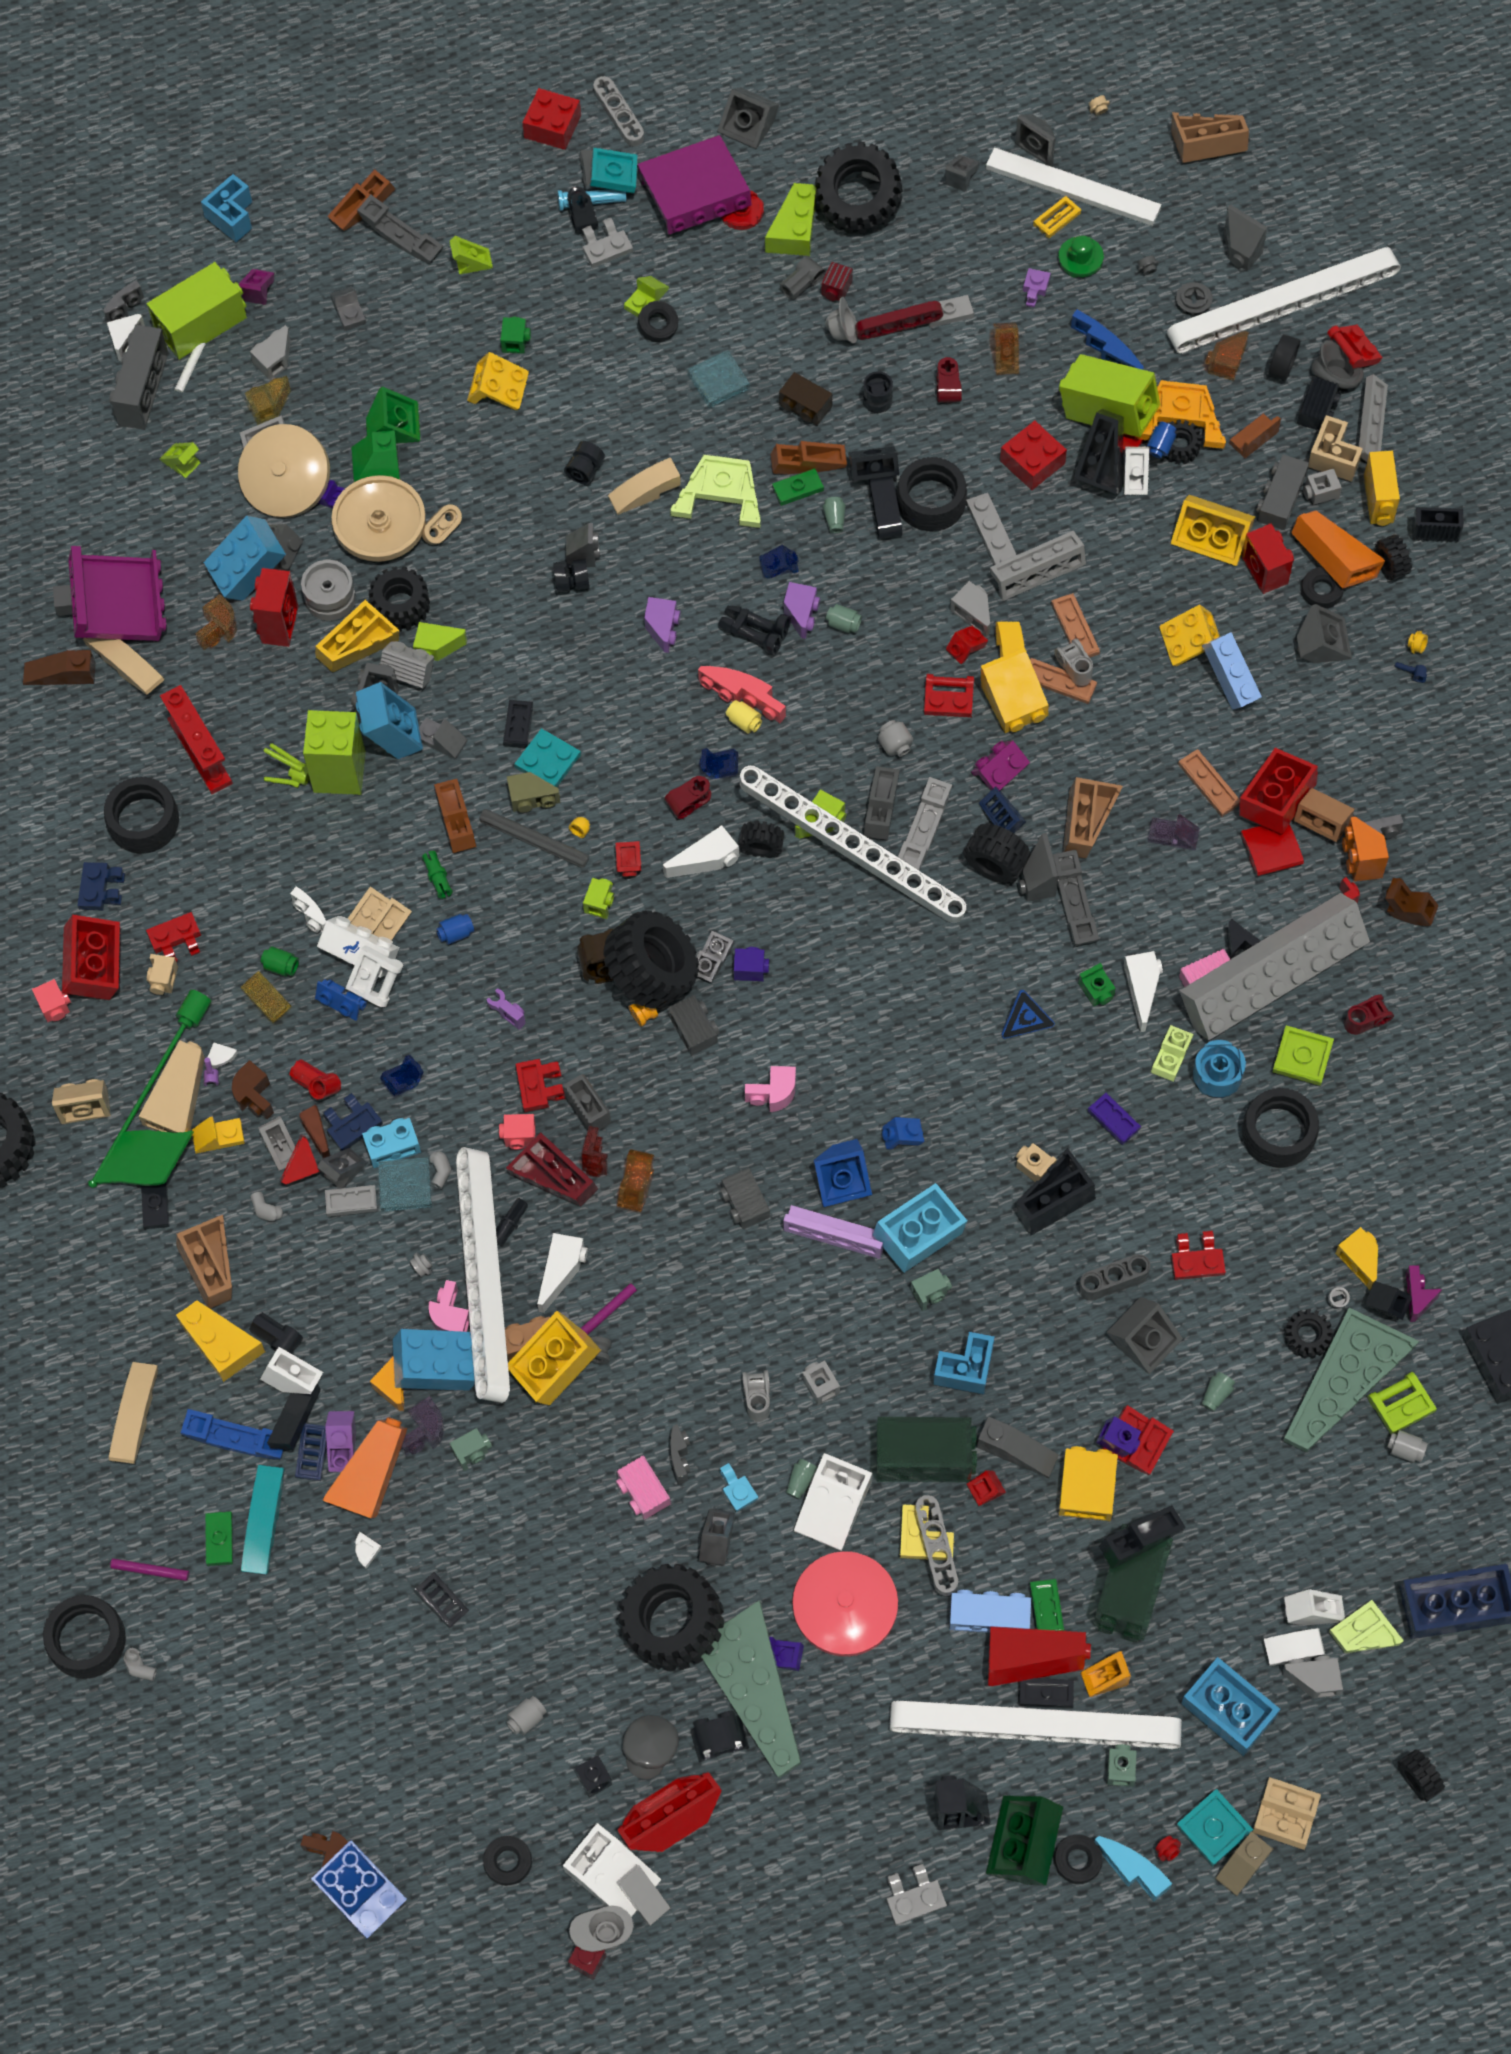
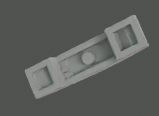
M929 777L919 809L907 839L904 841L898 858L917 870H920L927 856L952 789V784Z

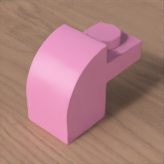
M771 1066L770 1085L745 1084V1102H750V1104L755 1106L769 1103L770 1112L779 1111L788 1106L795 1095L796 1067Z
M446 1280L444 1288L440 1287L437 1302L439 1303L429 1302V1314L436 1330L467 1332L470 1323L469 1310L453 1307L458 1292L456 1282Z

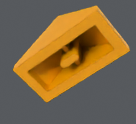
M392 1357L370 1380L372 1388L397 1410L404 1411V1389L395 1388L394 1358Z
M1122 1651L1081 1672L1089 1697L1127 1686L1131 1678Z

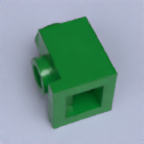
M1101 963L1079 974L1078 984L1093 1007L1098 1004L1105 1005L1113 999L1116 988L1103 970Z

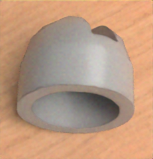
M1336 1287L1328 1294V1301L1335 1308L1346 1306L1350 1300L1348 1291L1342 1287ZM1343 1294L1344 1299L1335 1302L1332 1300L1333 1297Z

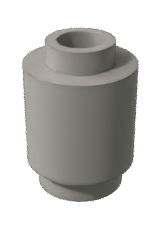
M1398 1430L1397 1434H1391L1387 1448L1391 1449V1455L1414 1463L1415 1461L1422 1462L1428 1443L1422 1441L1423 1438Z
M536 1697L526 1698L507 1714L509 1721L506 1724L514 1734L520 1733L525 1735L543 1719L546 1709Z

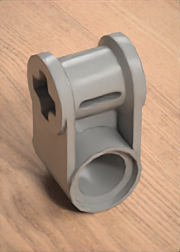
M1077 638L1062 648L1057 647L1054 649L1059 664L1065 669L1076 685L1085 686L1091 682L1093 662Z
M768 1370L756 1374L742 1372L748 1416L757 1422L764 1421L770 1414ZM756 1403H761L765 1406L761 1410L752 1408Z

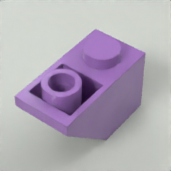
M789 582L784 599V614L791 616V624L800 637L806 639L808 631L813 630L815 618L812 615L813 611H818L820 597H817L816 587Z
M648 597L644 617L645 629L661 649L669 653L670 645H675L677 632L673 630L675 624L679 625L681 611L677 610L676 601Z
M329 1411L325 1426L328 1471L342 1472L355 1453V1412Z

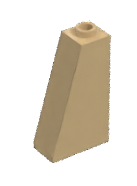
M179 1040L139 1115L142 1125L162 1132L177 1133L191 1131L205 1059L199 1045L190 1041L185 1043Z

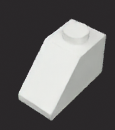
M278 1347L260 1380L281 1392L311 1394L323 1372Z
M1308 1589L1284 1597L1288 1623L1306 1626L1340 1623L1345 1619L1342 1596Z

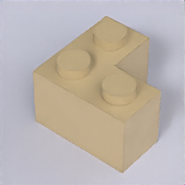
M1325 416L1311 451L1309 468L1321 472L1334 469L1337 477L1352 482L1363 448L1343 442L1348 422Z

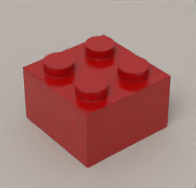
M538 88L522 122L524 138L566 150L581 117L580 100Z
M1033 421L1001 447L1000 462L1029 489L1033 490L1065 465L1067 449L1039 423Z
M1272 523L1246 533L1242 558L1262 593H1267L1288 584L1294 557L1291 550L1286 549L1283 544L1281 533L1275 530Z

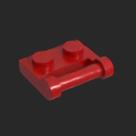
M1336 325L1327 332L1329 338L1335 340L1348 357L1352 368L1375 365L1383 358L1358 325L1340 328Z
M926 674L924 715L972 718L974 676L954 678L936 677L934 674ZM933 686L964 687L966 692L934 691Z

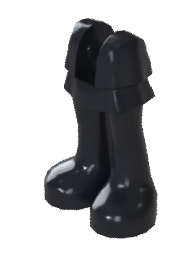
M728 605L725 609V614L730 618L721 617L718 625L738 638L742 636L763 646L768 654L775 655L781 647L782 640L785 639L788 633L791 616L781 614L773 621L758 616L749 611V609ZM750 624L770 634L767 635L761 633L759 631L747 627V625Z

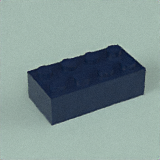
M1508 1564L1403 1580L1399 1588L1411 1639L1511 1624V1576Z

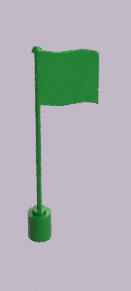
M190 990L176 1013V1017L179 1019L178 1023L181 1025L92 1181H88L89 1187L95 1188L97 1184L107 1183L151 1186L165 1184L194 1131L171 1133L153 1130H126L184 1029L197 1028L212 1001L201 992Z

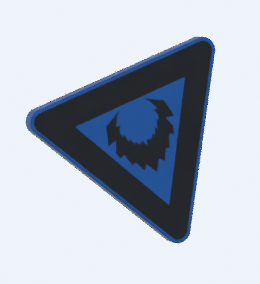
M1020 990L1001 1035L1006 1039L1051 1028L1055 1023L1025 990Z

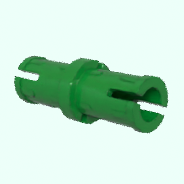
M428 851L430 858H428L426 853L422 855V860L429 872L427 875L430 882H433L438 898L445 899L444 891L447 892L448 897L453 893L446 878L447 872L441 866L436 851Z

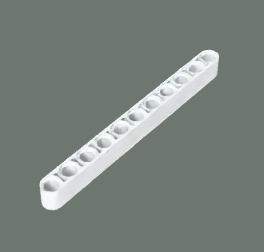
M1385 247L1176 323L1167 330V335L1176 352L1183 353L1394 276L1400 271L1401 266L1391 248Z
M746 766L742 769L740 773V786L743 791L944 920L957 923L963 919L966 903L961 897L755 766ZM748 775H753L757 778V781L755 783H747L744 778ZM768 788H773L777 791V794L775 796H767L764 791ZM793 801L798 807L790 810L785 807V803ZM809 814H814L818 820L810 823L805 817ZM829 827H834L838 830V833L831 836L825 830ZM854 840L859 846L851 849L846 845V842ZM870 853H875L878 855L879 860L871 862L866 856ZM895 866L900 872L896 875H891L887 872V868ZM915 879L920 883V886L912 888L907 884V881ZM936 892L940 895V899L932 901L928 898V894ZM956 905L960 908L961 912L959 914H952L949 912L948 907Z
M463 1147L457 1154L456 1167L475 1391L479 1399L503 1403L509 1396L510 1383L490 1159L487 1152Z
M894 1701L891 1703L890 1730L893 1732L1101 1745L1125 1744L1134 1747L1167 1749L1181 1747L1182 1720L1176 1717L913 1701Z

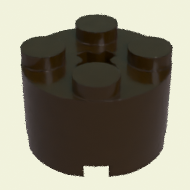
M608 929L604 933L595 935L587 934L579 939L580 944L577 947V954L583 978L588 982L589 979H594L597 984L614 981V979L610 978L608 974L609 968L605 966L604 962L606 958L604 955L605 941L613 929Z

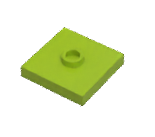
M1286 1025L1273 1073L1321 1086L1334 1039Z

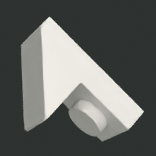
M1125 447V465H1123L1124 495H1148L1149 447Z

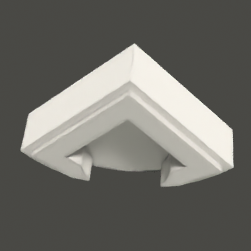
M213 1043L207 1058H210L212 1068L215 1069L233 1061L238 1052L236 1049Z
M359 1532L355 1543L356 1556L361 1565L367 1569L382 1547Z

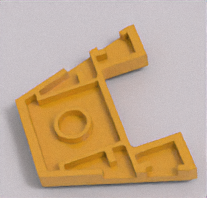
M1161 380L1157 387L1160 407L1141 437L1135 436V439L1149 440L1155 426H1157V422L1169 423L1173 421L1176 424L1177 420H1181V424H1184L1186 420L1189 421L1188 425L1193 423L1196 426L1204 427L1203 447L1224 449L1226 440L1222 436L1220 423L1216 419L1215 408L1207 386Z

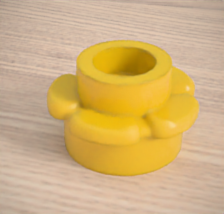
M1422 631L1411 634L1408 640V647L1411 648L1413 654L1415 652H1424L1428 636L1422 634Z

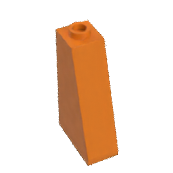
M1318 511L1303 513L1296 519V524L1291 533L1342 588L1353 586L1378 576L1385 560Z
M387 1417L386 1421L378 1420L328 1490L323 1501L368 1518L377 1517L407 1432V1428L401 1426V1421Z

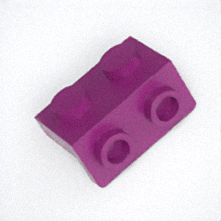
M1002 740L991 748L993 752L989 756L980 758L975 763L976 767L971 771L973 776L979 775L990 790L995 786L1001 790L1030 763L1013 740L1006 742Z

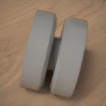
M322 560L309 566L303 573L301 580L306 608L313 616L320 620L333 621L349 614L355 605L356 594L351 572L345 565L334 560Z

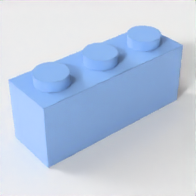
M1231 632L1202 645L1232 709L1241 708L1262 697Z
M958 1590L957 1593H952L950 1630L990 1633V1627L1030 1629L1031 1598L1025 1597L1021 1593L999 1596V1593L992 1591L984 1592L981 1595L973 1594L970 1590Z

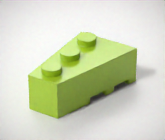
M793 184L765 236V253L810 256L816 209V186L814 184Z

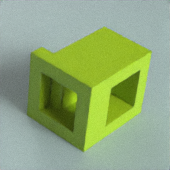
M592 878L583 901L584 913L608 919V907H611L614 900V893H612L611 889L613 883L603 878L599 880Z

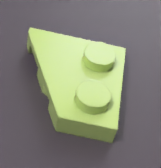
M1372 1600L1329 1631L1345 1653L1399 1646L1403 1643V1639Z

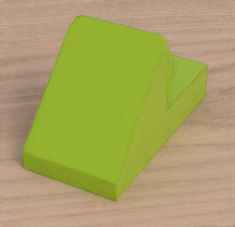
M457 236L449 240L453 259L457 261L459 274L493 268L488 248Z
M652 276L637 278V290L624 303V309L638 317L645 305L649 302L659 301L668 291L669 287Z
M193 442L174 443L159 459L186 478L200 464V461L194 455L199 448Z

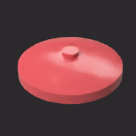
M835 1552L815 1560L804 1570L795 1586L793 1612L799 1630L813 1646L831 1655L856 1656L874 1649L889 1635L897 1617L898 1596L892 1578L878 1562L860 1553Z

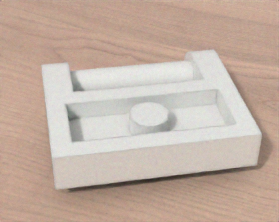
M365 945L359 953L345 989L379 1007H386L389 1002L388 995L397 974L403 968V963L397 959H390ZM383 967L388 972L380 992L377 993L373 989Z

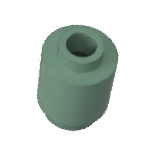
M836 604L834 608H829L826 620L829 621L828 626L850 634L851 632L857 633L862 621V615L858 614V611Z

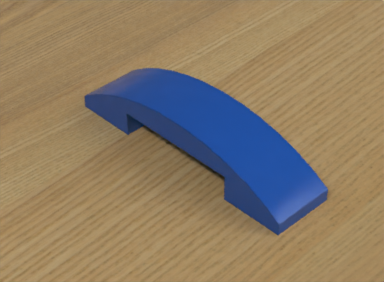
M191 1409L187 1410L181 1429V1435L196 1441L256 1457L281 1460L284 1450L270 1448L267 1444L273 1430L266 1428L259 1430L215 1419L211 1414Z

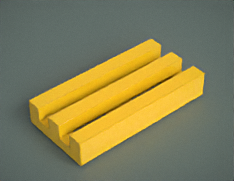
M1065 196L1034 220L1033 226L1038 227L1039 231L1045 233L1049 239L1080 215L1081 209ZM1066 204L1068 205V207H1066L1063 211L1057 213L1054 216V218H1052L1049 222H1047L1045 225L1043 224L1044 221H1046L1049 217L1055 214L1063 206H1065Z

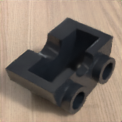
M734 1711L723 1712L719 1715V1718L709 1721V1718H702L693 1723L695 1728L690 1733L699 1763L717 1758L725 1753H734L750 1748L742 1720L739 1716L735 1715Z

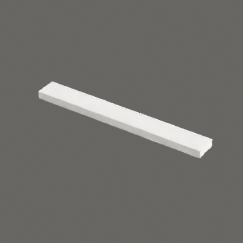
M995 147L986 164L987 170L1151 226L1154 225L1161 210V204Z

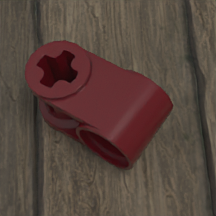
M950 357L942 358L938 363L936 376L938 403L961 402L962 389L959 380L958 363Z
M703 776L693 777L683 785L672 789L665 796L664 800L676 817L683 819L710 801V783Z
M1378 994L1352 1006L1346 1015L1344 1027L1348 1033L1358 1035L1388 1023L1393 1019L1394 1014L1388 1011L1383 1002L1384 997ZM1352 1018H1358L1362 1022H1355Z

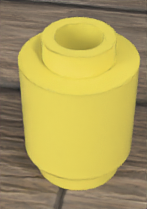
M733 701L726 711L729 721L747 734L752 731L756 732L762 724L761 714L743 701Z

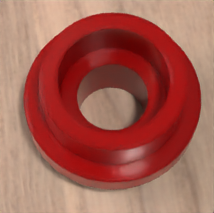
M1172 1836L1162 1839L1155 1848L1158 1858L1161 1861L1175 1859L1180 1853L1181 1842Z

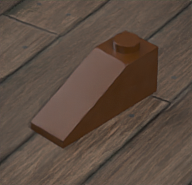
M67 650L24 663L23 685L94 684L96 663L91 650Z

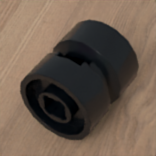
M881 371L869 373L863 381V404L869 412H886L892 405L893 381L887 373Z
M580 441L573 452V457L566 464L564 472L571 480L582 485H589L596 474L595 470L601 466L605 459V454L597 445L588 441Z
M586 558L573 560L571 564H568L566 561L553 563L557 593L569 592L573 587L576 590L590 589Z

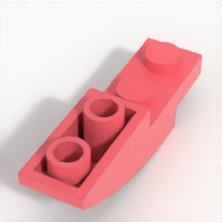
M701 666L698 669L700 684L708 690L713 689L724 701L733 702L737 700L740 702L743 699L744 703L750 707H756L761 710L767 719L776 720L779 723L786 717V706L772 697V686L764 681L728 668Z

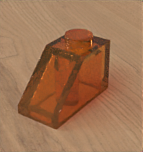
M1016 322L994 323L993 340L996 374L1019 373L1018 326Z
M1243 331L1216 343L1214 350L1209 351L1205 364L1209 365L1208 374L1234 381L1247 345L1249 332Z

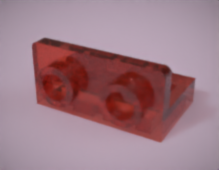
M589 1126L582 1151V1171H586L588 1175L593 1177L607 1176L608 1155L602 1153L603 1137H599L598 1127Z

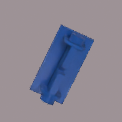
M324 979L322 982L318 981L315 999L337 1010L342 1015L357 1021L359 1009L363 1010L367 1004L364 998L351 991L344 995L345 988L331 979L328 981Z

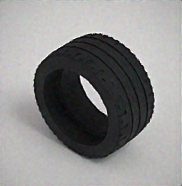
M927 457L912 462L903 470L897 485V502L901 516L911 526L930 532L945 530L955 524L964 512L967 500V486L964 475L956 465L946 459ZM937 481L950 487L955 496L950 503L942 507L928 508L914 502L909 496V492L921 482Z
M133 777L124 780L110 791L104 804V820L109 834L124 850L137 854L155 852L167 845L177 832L179 813L176 802L168 788L156 779ZM151 799L164 806V815L150 829L129 831L119 825V815L133 801Z
M1273 1088L1260 1093L1248 1106L1242 1124L1243 1141L1248 1152L1260 1163L1262 1162L1264 1165L1277 1168L1293 1166L1303 1161L1313 1150L1319 1133V1118L1313 1103L1306 1096H1303L1302 1093L1289 1088ZM1271 1109L1290 1111L1302 1121L1305 1127L1304 1138L1293 1146L1279 1147L1272 1145L1258 1133L1256 1129L1257 1118L1262 1113Z
M77 1595L67 1598L62 1603L60 1602L48 1615L49 1617L46 1619L45 1627L43 1628L44 1647L48 1657L60 1671L74 1678L91 1679L105 1674L117 1664L124 1651L126 1636L123 1622L110 1604L98 1597ZM86 1613L97 1614L104 1618L109 1626L110 1634L107 1644L100 1653L93 1658L82 1661L71 1660L64 1655L60 1649L59 1639L61 1631L67 1622L78 1615Z

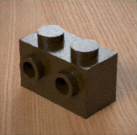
M794 372L779 391V404L786 411H792L799 415L804 421L818 425L833 406V393Z

